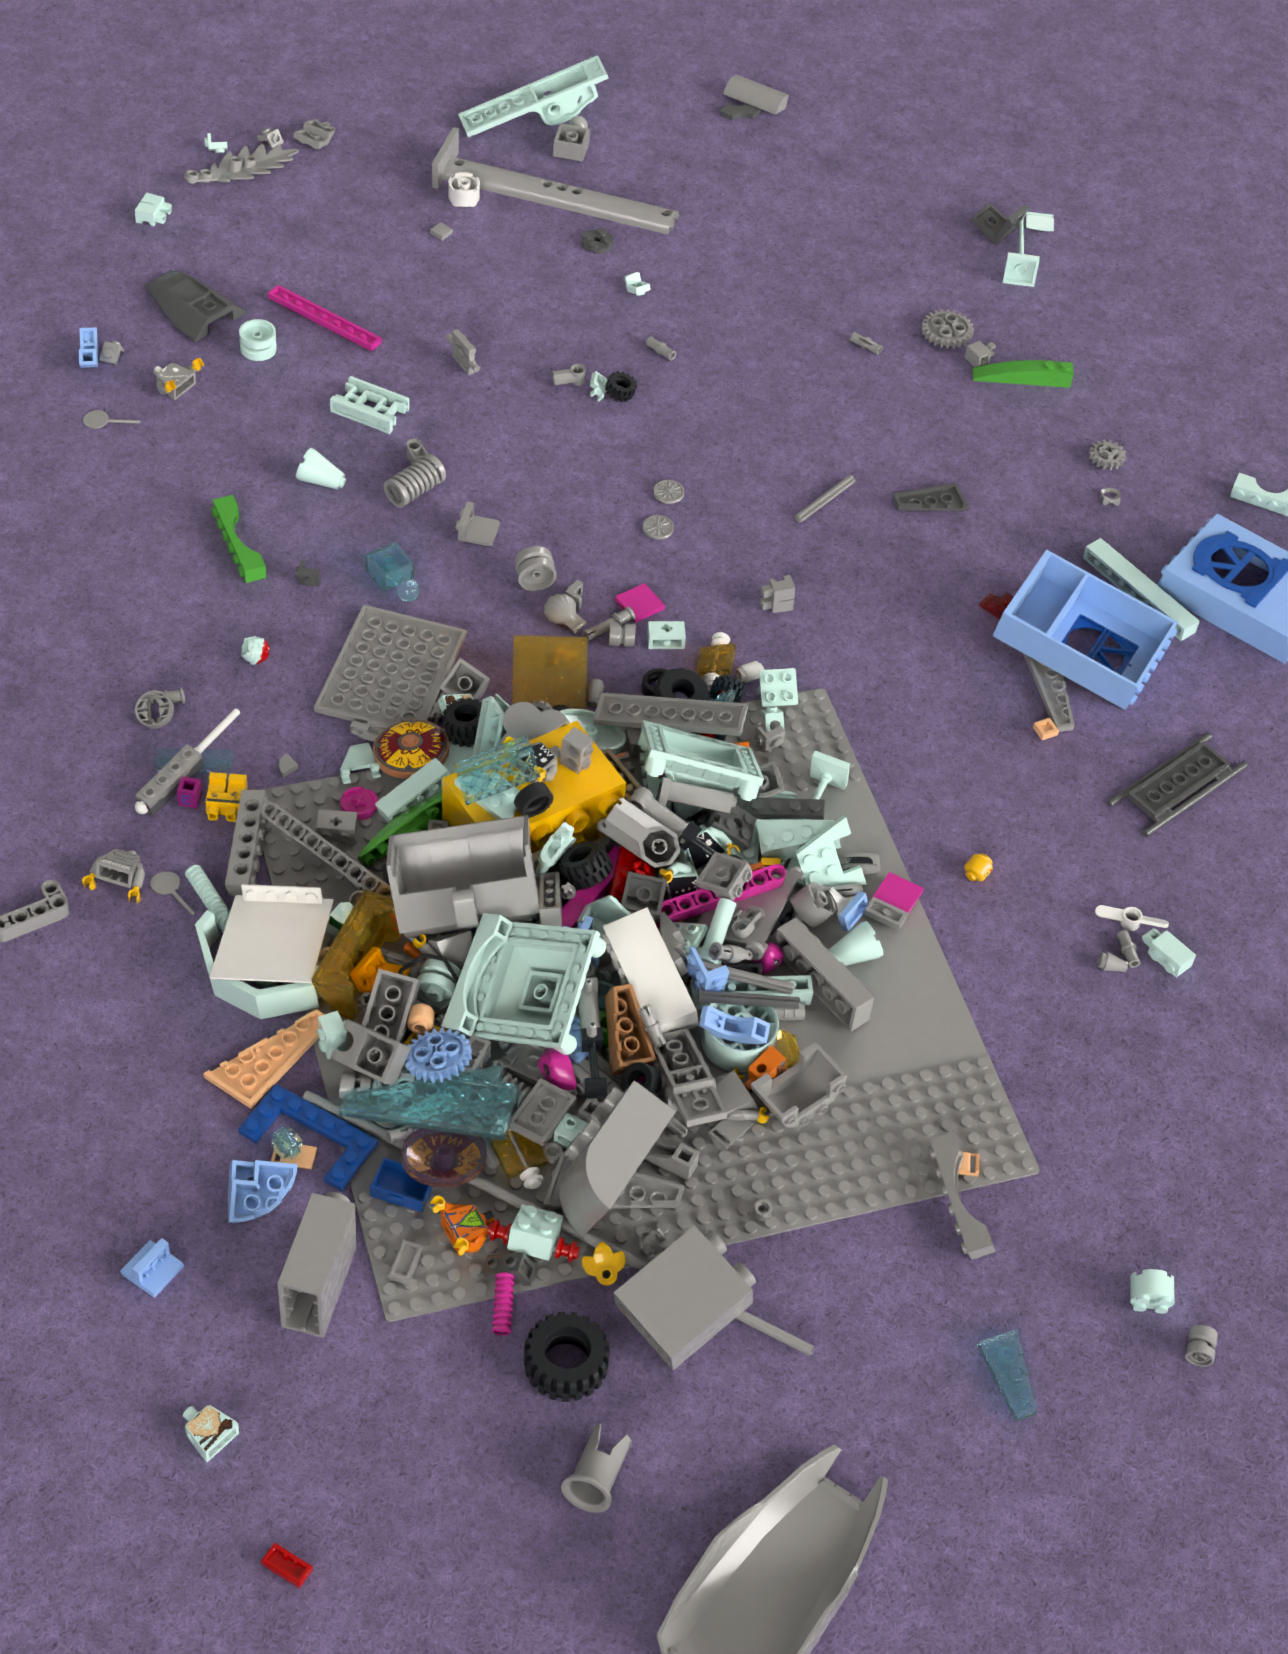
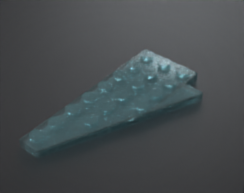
M492 1067L459 1073L458 1077L451 1075V1080L444 1078L442 1083L439 1079H436L435 1083H432L431 1079L426 1083L423 1080L346 1093L339 1108V1116L506 1141L519 1085L501 1083L502 1067Z

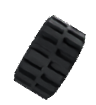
M462 698L446 706L447 709L443 711V724L449 742L452 741L454 745L459 744L460 747H471V745L475 744L482 701Z
M596 840L582 842L573 846L558 861V867L564 879L573 885L576 890L595 886L604 880L613 868L612 861L604 846Z

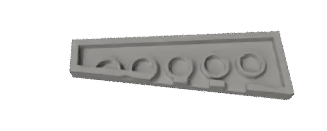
M1023 653L1050 719L1059 732L1073 730L1075 725L1071 706L1069 705V696L1066 692V681H1064L1063 675Z

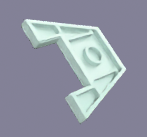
M842 815L795 851L799 867L802 870L801 873H804L805 885L812 881L826 886L866 884L862 867L858 865L842 871L833 841L851 834L845 815Z

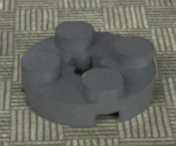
M599 227L594 230L585 231L582 234V247L588 252L594 251L595 254H603L610 251L613 246V237L610 233L606 232L605 228Z

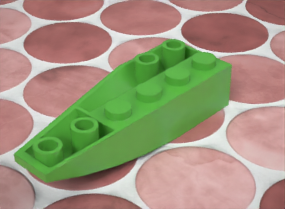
M442 790L410 807L382 828L359 853L358 860L363 866H370L375 861L387 856L390 835L428 830L429 819L442 820Z

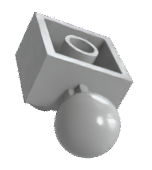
M574 116L569 121V124L560 123L554 139L553 157L583 162L590 141V128H588V123L584 117Z

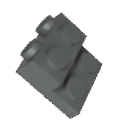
M628 872L621 905L631 914L647 907L653 920L659 922L667 880Z

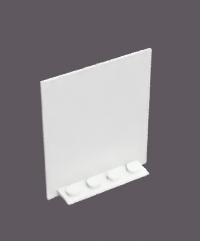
M242 884L243 895H236L211 970L210 979L311 983L334 899H323L321 887Z

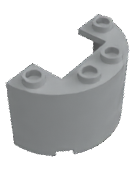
M815 1041L799 1052V1061L796 1065L773 1080L766 1073L751 1083V1089L785 1127L806 1126L811 1122L812 1118L824 1114L828 1110V1105L845 1089L847 1075Z

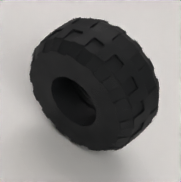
M684 668L670 669L661 674L654 686L652 695L654 697L677 698L673 693L680 692L685 694L688 699L708 701L709 691L706 682L699 674Z

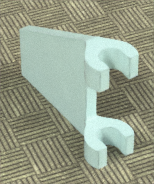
M369 742L350 746L340 769L343 784L351 783L350 771L364 768L371 769L373 778L381 777L379 772L380 765L375 762Z

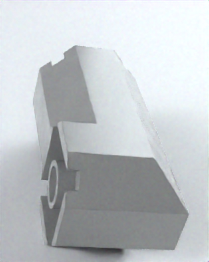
M621 797L619 801L622 804L619 805L617 803L604 821L606 827L603 828L601 826L599 830L652 867L671 866L680 854L677 834Z

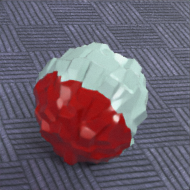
M256 636L244 638L241 656L251 665L259 664L268 659L270 646L264 638H257Z

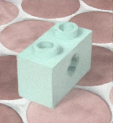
M648 621V649H685L686 634L684 621Z

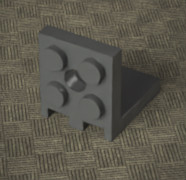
M989 203L974 215L970 221L992 242L998 245L1002 239H1006L1011 232L1016 230L1029 207L1024 204L1006 218Z
M736 805L735 808L731 807L730 813L702 808L692 817V821L697 826L714 827L724 832L734 844L746 850L751 844L756 817Z

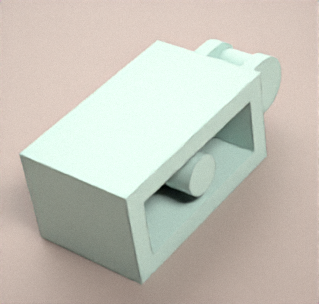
M1153 928L1142 936L1143 942L1149 946L1147 953L1154 961L1159 962L1168 973L1173 974L1176 978L1192 966L1196 954L1169 931L1166 930L1161 934Z

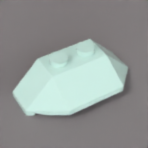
M491 696L482 700L471 765L497 755L498 744L507 733L503 726L504 713L494 697Z

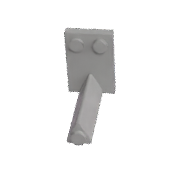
M663 777L659 782L656 800L665 807L668 800L730 813L731 807L735 808L737 796H734L733 793L676 782L670 778Z

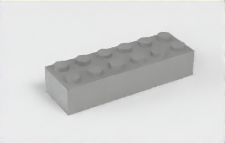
M796 917L777 928L775 944L784 953L783 963L796 976L811 975L813 993L851 1032L869 1021L874 1001L872 992L866 989L859 979L852 975L846 966L834 957L831 950L827 949L820 942L819 938L814 936L807 929L806 925L801 923Z

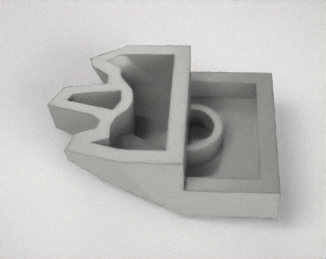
M313 119L304 122L303 129L295 131L293 138L299 140L300 143L311 145L314 149H320L328 145L336 128L330 127L331 124L329 122L320 123L319 120Z

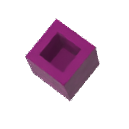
M182 776L177 789L178 806L197 809L202 797L201 779Z

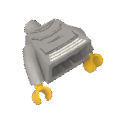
M113 849L107 854L98 856L89 871L90 875H86L82 879L84 887L90 883V890L96 888L94 878L127 888L133 887L128 892L129 902L131 897L137 896L136 902L139 903L141 899L139 889L142 888L145 871L140 863V856L135 851L129 850L126 852Z

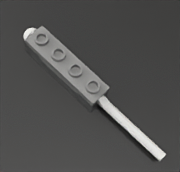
M235 708L197 747L192 748L186 744L136 794V812L139 814L147 813L153 817L177 793L182 776L192 778L203 767L201 753L240 714V711Z

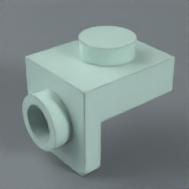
M207 133V138H204L205 147H208L209 151H215V153H225L224 150H227V142H211V134Z
M634 272L624 277L627 291L636 294V296L643 295L646 291L651 290L649 283L641 281L639 272Z

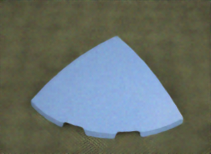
M232 1160L229 1165L228 1223L255 1220L275 1209L292 1188L298 1164L259 1160L254 1162Z

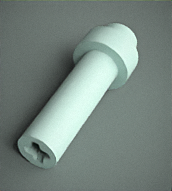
M719 899L703 947L696 949L702 961L721 965V959L712 960L710 958L709 948L714 942L723 944L736 907V903L729 899Z

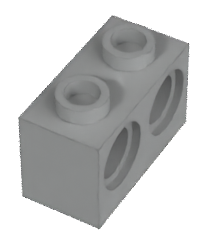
M574 727L562 740L559 763L577 774L583 769L587 770L591 764L593 738Z
M472 1034L469 1039L472 1050V1059L469 1060L470 1065L464 1066L465 1071H458V1077L454 1075L455 1080L471 1087L475 1084L478 1073L485 1067L491 1056V1042Z

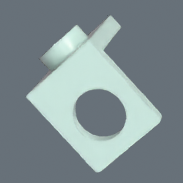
M766 707V710H760V714L765 717L766 732L771 731L770 723L774 720H777L784 729L783 711L777 707Z

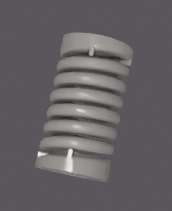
M427 454L385 481V494L392 504L398 508H403L414 499L429 491V489L443 482L446 479L445 468L436 456Z

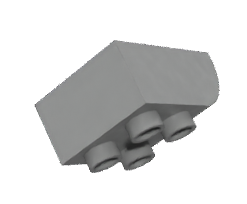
M633 1081L624 1092L614 1086L603 1102H600L586 1121L588 1124L583 1131L578 1133L564 1152L566 1156L572 1159V1162L563 1173L561 1179L560 1202L567 1220L581 1236H584L611 1209L676 1112L636 1081Z

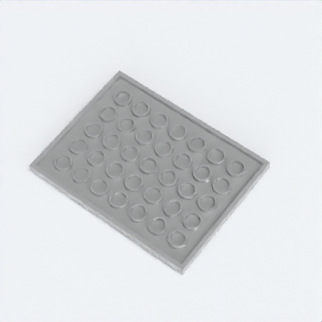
M363 604L316 701L314 712L360 723L369 720L387 726L405 720L428 721L433 704L437 702L442 692L440 686L454 665L466 638L467 630Z

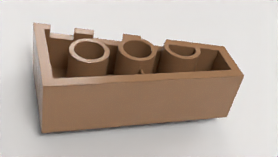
M632 984L615 986L605 995L611 1076L623 1074L624 1070L632 1063L641 1062L652 1065L656 1061L648 1032H645L643 1028L645 1026L638 1012L639 1005Z

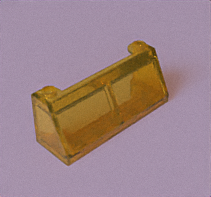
M363 890L311 979L312 985L333 1012L338 1011L341 1017L355 1020L359 1013L358 1004L354 1002L353 998L358 989L350 975L352 970L372 947L380 949L385 942L395 943L403 936V934H399L392 897Z

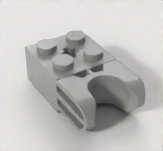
M347 1019L344 1029L352 1034L353 1045L348 1051L344 1052L334 1049L331 1058L382 1083L395 1086L411 1047L360 1023Z

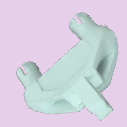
M564 822L542 848L538 857L539 864L534 871L536 877L540 878L541 873H547L549 868L555 865L557 860H560L561 856L573 847L576 838L572 836L574 828L568 825V823Z

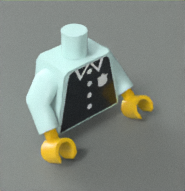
M704 825L699 826L702 830L697 835V838L716 852L724 854L728 851V854L731 855L733 848L740 852V849L736 845H732V841L724 832L714 827L706 828ZM693 844L686 851L681 849L679 854L680 863L694 866L696 871L707 865L711 859L710 856Z
M676 862L667 869H660L659 874L664 875L661 879L667 880L666 888L669 899L701 889L696 884L700 875H697L694 866ZM687 905L680 906L683 909L689 908V906Z

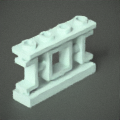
M352 376L348 378V382L345 384V392L347 394L344 397L336 394L330 399V412L388 434L393 431V426L396 425V416L394 414L397 411L403 414L409 411L408 397ZM368 400L376 403L377 405L374 408H372L370 406L364 405V403Z

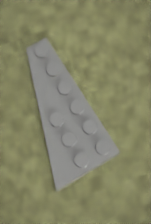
M563 1151L544 1200L543 1209L562 1208L560 1202V1183L563 1173L572 1162V1159L566 1156ZM635 1172L611 1208H678L684 1191V1185Z

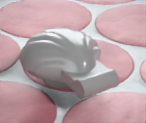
M555 594L548 598L544 605V614L549 622L564 624L574 634L586 625L585 620L576 613V603L572 597L567 594Z

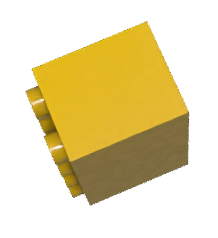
M574 721L521 745L542 742L548 749L558 746L561 750L563 738L574 727L586 735L588 734L578 721ZM594 741L592 744L593 752L590 758L591 764L587 770L583 769L577 774L560 764V757H558L557 773L553 781H543L554 798L546 811L529 818L531 854L542 850L549 838L564 822L574 828L572 836L576 838L573 846L590 840L598 841L597 839L603 836L597 830V822L601 818H607L617 803L619 805L622 804L619 800L621 797L625 798L626 782ZM504 751L442 778V820L449 821L448 827L497 820L454 785L456 778L496 771L520 791L531 784L512 765V751ZM518 810L513 817L521 816Z

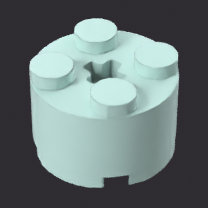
M1157 1269L1142 1270L1140 1275H1137V1272L1132 1273L1130 1276V1303L1133 1305V1310L1143 1312L1146 1311V1308L1155 1309L1156 1313H1167L1168 1308L1174 1305V1276L1171 1274V1277H1169L1166 1271Z

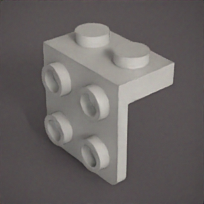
M467 501L465 508L461 509V519L456 522L458 540L492 546L500 526V521L475 516L474 503Z

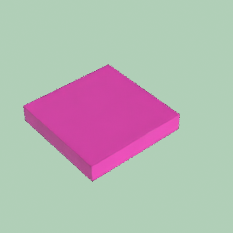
M645 583L615 596V601L623 610L628 606L633 610L635 614V620L633 621L635 623L665 608L662 601Z
M889 872L873 897L909 914L923 893L924 888Z

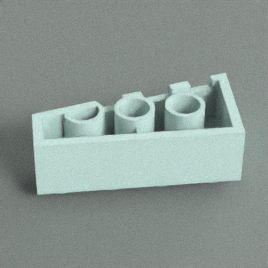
M757 820L762 856L764 858H781V860L795 858L796 850L831 825L835 820ZM840 838L834 840L835 848H841Z

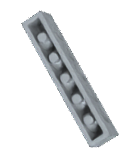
M265 790L241 791L225 887L229 896L243 895L242 884L257 885L256 872H259L260 868L258 859L259 856H262L261 841L265 839L264 825L268 821L262 816L261 807L265 802L270 801V798L266 796Z

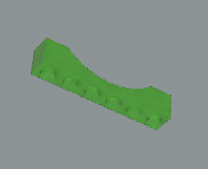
M229 495L213 499V507H211L212 516L217 518L216 524L218 529H222V538L224 541H227L228 552L233 554L234 565H238L239 576L243 577L246 583L266 578V566L261 555L245 546L235 533V526L239 519V510L234 496Z

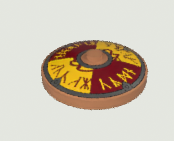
M405 720L392 724L377 736L373 746L374 759L380 765V769L390 776L408 779L434 758L443 765L450 751L449 740L445 731L438 725L425 720Z

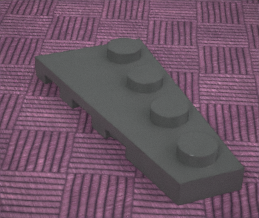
M957 483L895 493L892 496L897 510L968 511L969 508Z

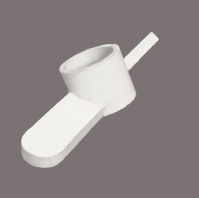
M1099 905L1095 909V914L1098 917L1120 921L1121 926L1128 931L1137 930L1140 923L1167 928L1169 922L1166 920L1143 916L1142 912L1136 907H1127L1124 910ZM1127 917H1132L1136 921L1130 920Z

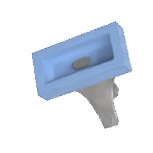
M832 887L828 893L833 898L836 910H838L837 917L841 930L849 932L864 914L868 905L866 893L859 891L855 896L845 898Z

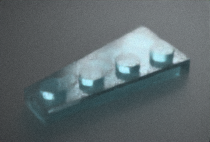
M1018 1329L979 1341L977 1345L1016 1422L1034 1416L1037 1413L1032 1386L1028 1379V1369L1023 1358L1024 1352L1019 1341Z

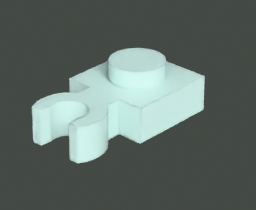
M597 371L591 376L590 387L593 390L590 392V396L597 395V401H600L604 398V393L607 392L605 391V385L608 379Z

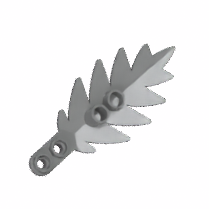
M261 144L251 156L249 155L248 147L245 146L238 156H232V152L229 151L222 159L218 168L216 163H213L210 170L201 169L200 172L187 170L184 174V179L191 184L196 182H230L231 180L254 179V175L250 174H270L271 170L267 169L283 168L284 164L279 162L292 161L293 157L290 156L299 152V149L282 150L281 145H277L266 155L265 146Z

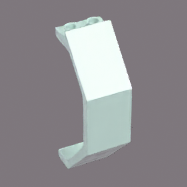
M207 910L196 922L195 927L210 978L214 962L209 949L219 938L214 914ZM317 965L311 983H293L256 989L240 980L210 979L215 996L259 1019L319 1008L318 999L324 993L321 971Z

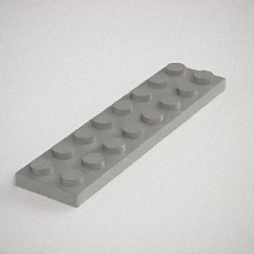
M601 693L593 721L594 725L641 728L642 722L645 720L684 732L741 736L748 705L746 703Z

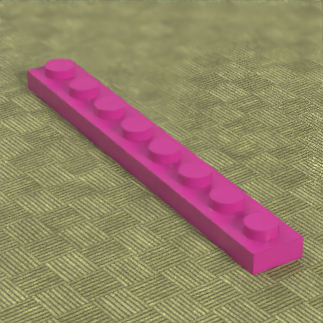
M277 285L268 292L269 299L370 351H373L382 343L381 337L280 285Z

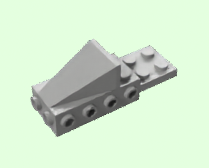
M688 1028L662 1034L666 1043L657 1048L653 1047L656 1061L653 1062L652 1066L662 1076L665 1103L673 1110L679 1111L686 1127L726 1119L727 1111L716 1091V1081L712 1077L709 1067L705 1063L702 1053L698 1050Z

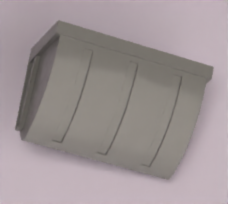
M528 815L389 836L386 867L399 934L404 933L406 938L417 937L420 934L431 935L478 928L483 913L501 915L511 922L538 919V914L540 913L539 897L530 848V823Z

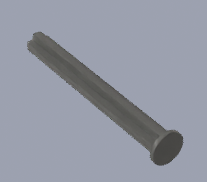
M699 988L698 1004L702 1002L799 1009L800 1007L799 997L702 990V988Z

